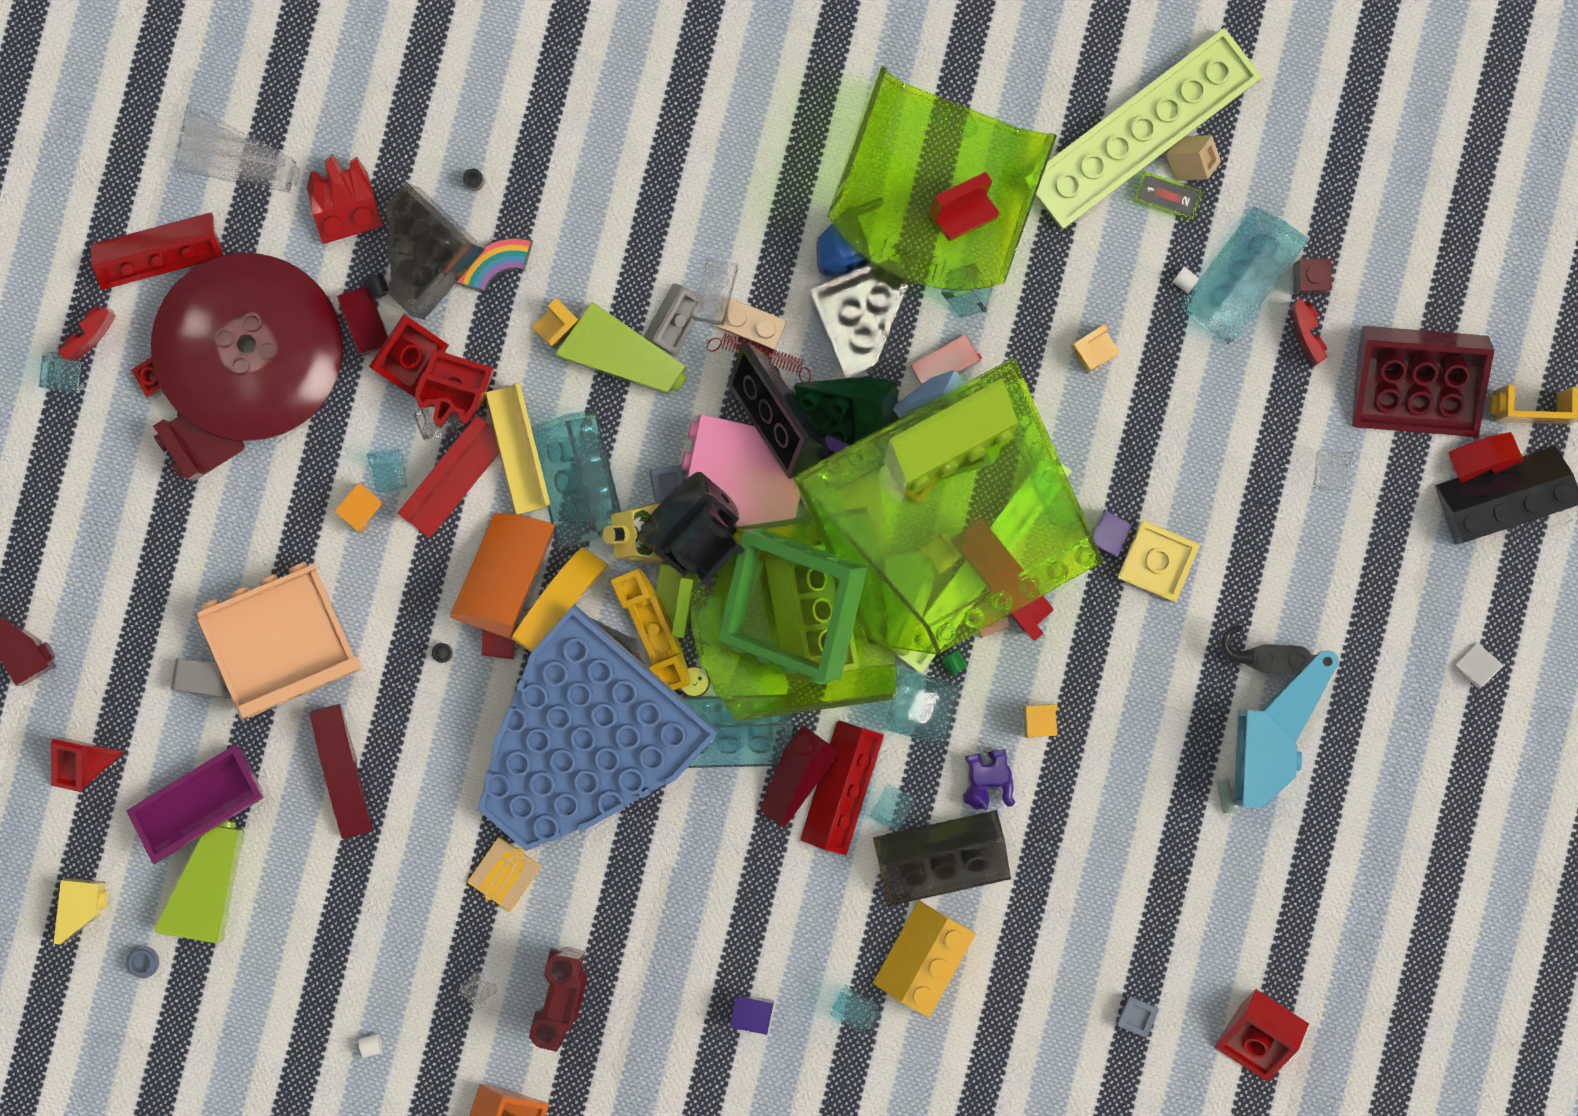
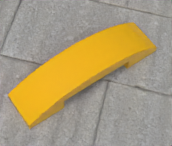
M581 547L543 591L511 639L532 652L574 604H577L587 589H591L607 568L608 563L584 547Z
M637 568L611 579L610 581L623 609L628 608L652 662V665L649 666L650 670L672 690L689 685L691 683L679 640L677 637L672 636V623L646 575L640 568Z

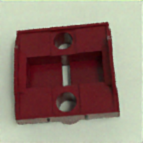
M569 947L559 950L550 949L544 973L550 985L548 986L543 1008L535 1012L529 1039H531L535 1046L557 1052L564 1042L566 1032L571 1030L572 1023L577 1020L588 977L582 968L585 951Z

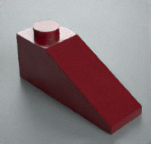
M0 613V660L15 686H24L56 667L53 662L55 654L47 642L42 643L41 639Z
M802 725L783 751L760 811L784 829L841 752L809 728Z

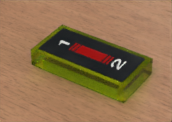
M1143 171L1133 202L1192 222L1203 190Z

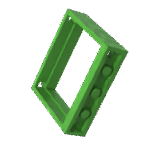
M763 528L743 530L740 544L745 551L741 555L739 553L737 555L718 640L729 644V649L739 653L749 652L756 655L755 659L760 662L782 665L781 669L788 673L808 675V680L817 684H826V681L841 679L868 567ZM761 550L840 579L820 663L742 633Z

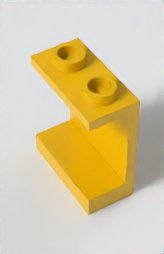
M1507 385L1495 390L1494 395L1490 396L1489 413L1493 414V422L1569 425L1578 422V387H1571L1558 392L1556 412L1514 410L1515 385Z

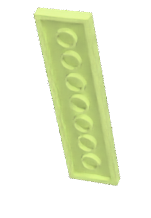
M1223 28L1033 172L1024 182L1061 230H1064L1164 154L1173 145L1261 80L1262 75L1228 31Z

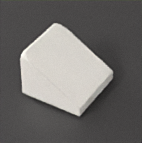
M1478 643L1455 664L1476 688L1483 687L1503 667L1500 661Z

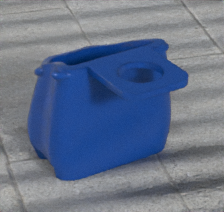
M882 198L854 208H847L817 238V267L822 275L832 278L843 277L870 266L872 254L857 217L879 209L883 203Z

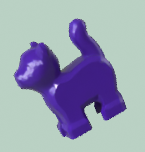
M1001 749L988 752L992 762L986 765L983 764L980 753L965 756V761L969 766L968 779L970 785L967 791L963 793L964 803L969 804L974 809L987 810L990 801L987 788L1002 787L1003 802L1007 807H1012L1015 804V800L1012 797L1014 784L1011 769L1007 764L1006 750Z

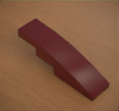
M341 704L310 711L315 741L341 838L344 839L373 832V824L365 801V791L357 767V757Z

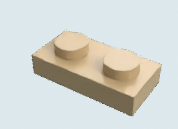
M728 297L717 328L775 351L787 320Z

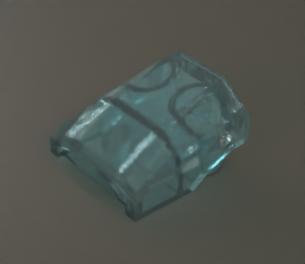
M900 668L883 729L944 746L960 685Z

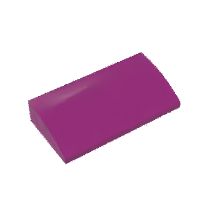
M234 745L126 811L151 862L156 864L262 800L264 796L244 751Z

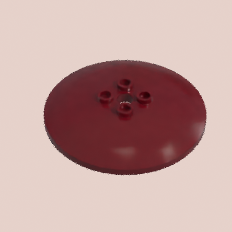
M258 253L223 255L210 259L187 272L176 282L163 299L155 317L151 334V358L154 372L164 395L171 405L187 421L199 429L221 438L236 441H260L274 438L290 432L305 423L323 406L331 394L342 362L343 344L340 323L335 309L323 289L308 274L295 265L273 256ZM244 336L252 337L256 342L255 349L250 353H242L237 348L239 339Z

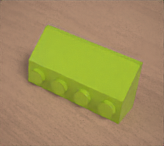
M1003 380L995 381L889 439L884 464L903 494L914 490V492L921 491L936 476L940 474L942 477L948 476L959 468L958 464L967 459L970 462L982 457L989 447L995 444L998 447L1002 446L1014 438L1018 420Z
M837 542L812 546L839 556ZM774 554L764 555L780 648L820 663L840 579ZM853 631L843 672L860 668ZM785 671L786 681L807 680L809 678L808 675L803 673L793 674Z

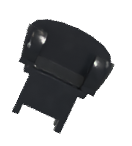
M702 472L694 473L679 484L652 512L638 533V540L671 567L680 572L684 577L688 572L692 575L697 574L700 580L709 588L713 584L711 577L735 552L741 555L745 551L734 535L738 530V526L735 523L739 520V511L735 503L727 493ZM712 502L720 508L717 513L725 525L708 512L712 508Z

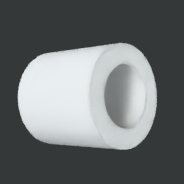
M1184 266L1172 282L1188 294L1200 278Z
M379 1034L358 1039L359 1049L363 1058L383 1053Z

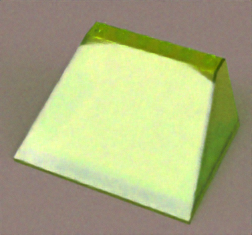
M1015 358L1003 362L793 476V480L826 552L868 567L856 619L867 643L870 645L938 655L1103 562L1087 521ZM1002 379L1018 420L1014 438L1002 446L998 447L995 444L986 449L987 452L975 461L970 462L967 459L958 464L959 468L948 476L942 477L941 474L936 476L921 491L914 492V490L903 494L884 464L889 439L995 381Z

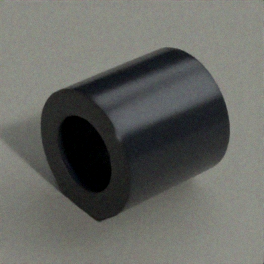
M474 168L468 169L463 175V181L469 190L478 191L484 186L485 180L479 170ZM472 176L479 177L478 182L475 184H470L469 179Z
M383 273L365 280L372 299L381 298L391 292Z
M438 643L432 649V657L439 663L449 662L453 657V649L446 643ZM442 647L447 650V656L443 659L438 656V650Z

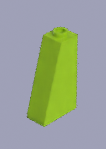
M594 302L589 305L556 352L558 357L564 361L669 395L672 390L678 392L688 378L684 375L687 370L686 366Z
M227 820L201 836L156 924L155 933L216 944L223 941L244 831L242 828L235 827V821Z

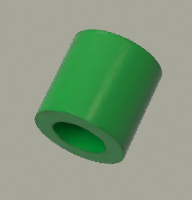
M959 650L942 658L950 676L968 667Z

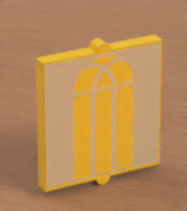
M498 837L467 883L486 895V900L492 899L511 912L542 866L525 855L522 848L517 849L501 837Z

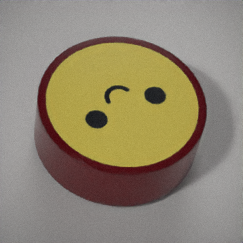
M699 666L687 667L691 683L680 688L681 691L689 697L704 695L710 687V677L700 673L701 667Z

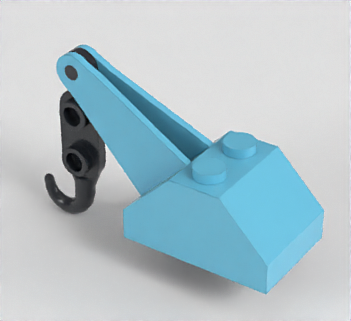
M1232 626L1225 631L1220 642L1221 650L1226 658L1238 664H1245L1262 673L1296 674L1260 711L1238 710L1234 805L1263 808L1296 778V771L1301 770L1302 752L1297 751L1296 741L1334 671L1338 667L1339 659L1332 651H1321L1316 655H1312L1305 647L1292 645L1263 644L1246 651H1237L1231 647L1230 639L1233 634L1243 631V626Z

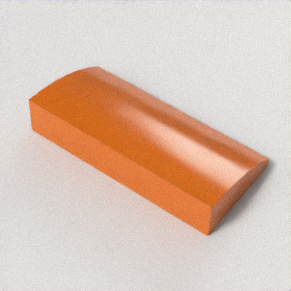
M494 513L451 611L450 618L510 639L552 541L555 524L521 515Z

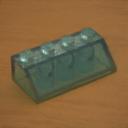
M1253 207L1179 305V308L1227 344H1230L1235 340L1310 239L1286 221L1257 207Z
M596 410L565 414L531 427L550 501L548 512L551 523L555 524L554 536L558 550L602 540L604 528L612 525V514L620 512L621 509Z
M791 694L682 697L719 730L718 735L688 768L778 766L784 749L792 740Z

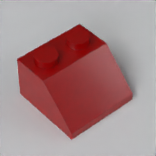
M1255 989L1239 1006L1216 1042L1215 1048L1268 1082L1300 1049L1309 1023Z

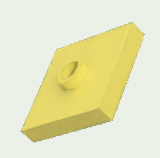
M1141 520L1117 579L1176 603L1200 544Z

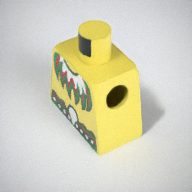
M661 502L642 505L612 514V525L604 528L603 540L606 544L614 546V555L617 559L644 564L665 562L638 540V533L643 524Z

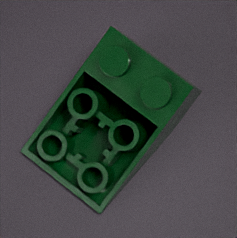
M867 376L801 382L794 385L797 402L803 411L810 416L813 426L824 439L829 435L857 450L885 455L889 439L900 434L899 417L893 410L894 406L898 403L897 382Z

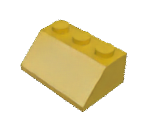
M918 900L872 983L898 1001L929 1018L976 933Z

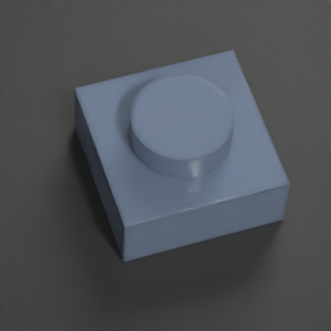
M682 464L649 470L654 501L664 500L677 487L679 482L682 483L684 481L683 470H681Z
M1128 995L1116 1025L1147 1038L1159 1008Z

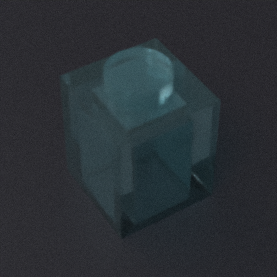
M846 984L829 1011L831 1016L862 1034L866 1028L873 1029L881 1014L876 1011L879 1007L876 1001Z

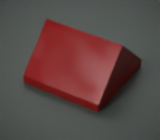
M403 314L369 367L415 397L420 377L427 368L433 349L445 352L449 344Z

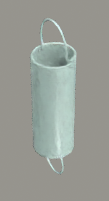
M1228 775L1227 780L1217 781L1224 814L1235 813L1236 811Z

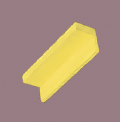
M520 382L514 383L511 387L486 392L485 399L514 514L520 515L547 508L550 505Z

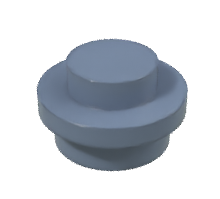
M140 946L133 949L127 958L128 970L138 978L152 976L159 967L158 954L148 946Z

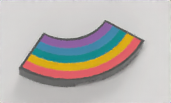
M505 238L483 246L472 254L462 266L455 284L486 293L489 285L499 275L513 270H526L534 241L526 238Z

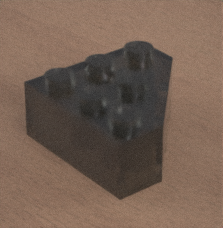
M406 182L386 205L390 237L387 238L388 263H390L391 268L389 295L411 316L425 320L485 248L420 187Z
M897 253L809 290V296L844 379L860 376L874 370L909 286V280Z

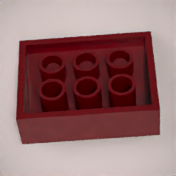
M1362 326L1357 357L1352 426L1479 437L1494 356V347L1489 336Z

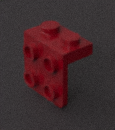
M182 415L170 422L163 419L153 425L158 433L154 436V439L163 452L167 450L170 452L174 459L171 462V466L180 478L185 477L193 482L233 458L245 448L243 441L225 439L209 434L187 421Z

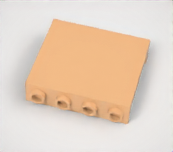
M306 562L300 563L288 569L289 575L279 579L277 574L259 581L260 587L249 591L246 586L229 594L231 599L219 603L218 599H214L199 606L201 611L196 613V619L241 721L358 672L361 669L357 657L353 656L316 572V564L307 566Z

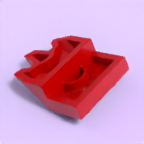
M332 153L325 159L327 176L322 177L317 172H310L306 188L312 214L323 244L383 227V221L374 197V190L368 172L358 157L350 161V168L344 169Z
M433 349L425 372H422L415 391L418 407H435L433 421L440 429L452 414L458 416L459 422L466 425L485 398L494 373V367Z

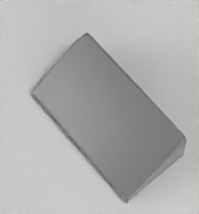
M674 283L648 327L644 338L677 356L707 301L684 286Z

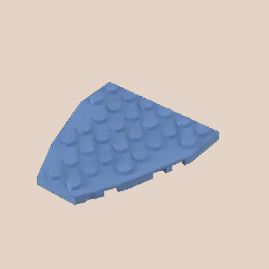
M574 604L530 654L523 676L518 683L511 705L495 739L491 753L492 758L489 770L486 773L485 786L478 810L527 851L538 847L546 841L552 842L562 838L565 834L589 828L624 809L628 804L637 799L644 798L659 787L677 780L718 735L719 730Z

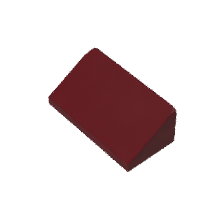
M368 287L337 295L358 353L361 356H365L380 350L388 335Z

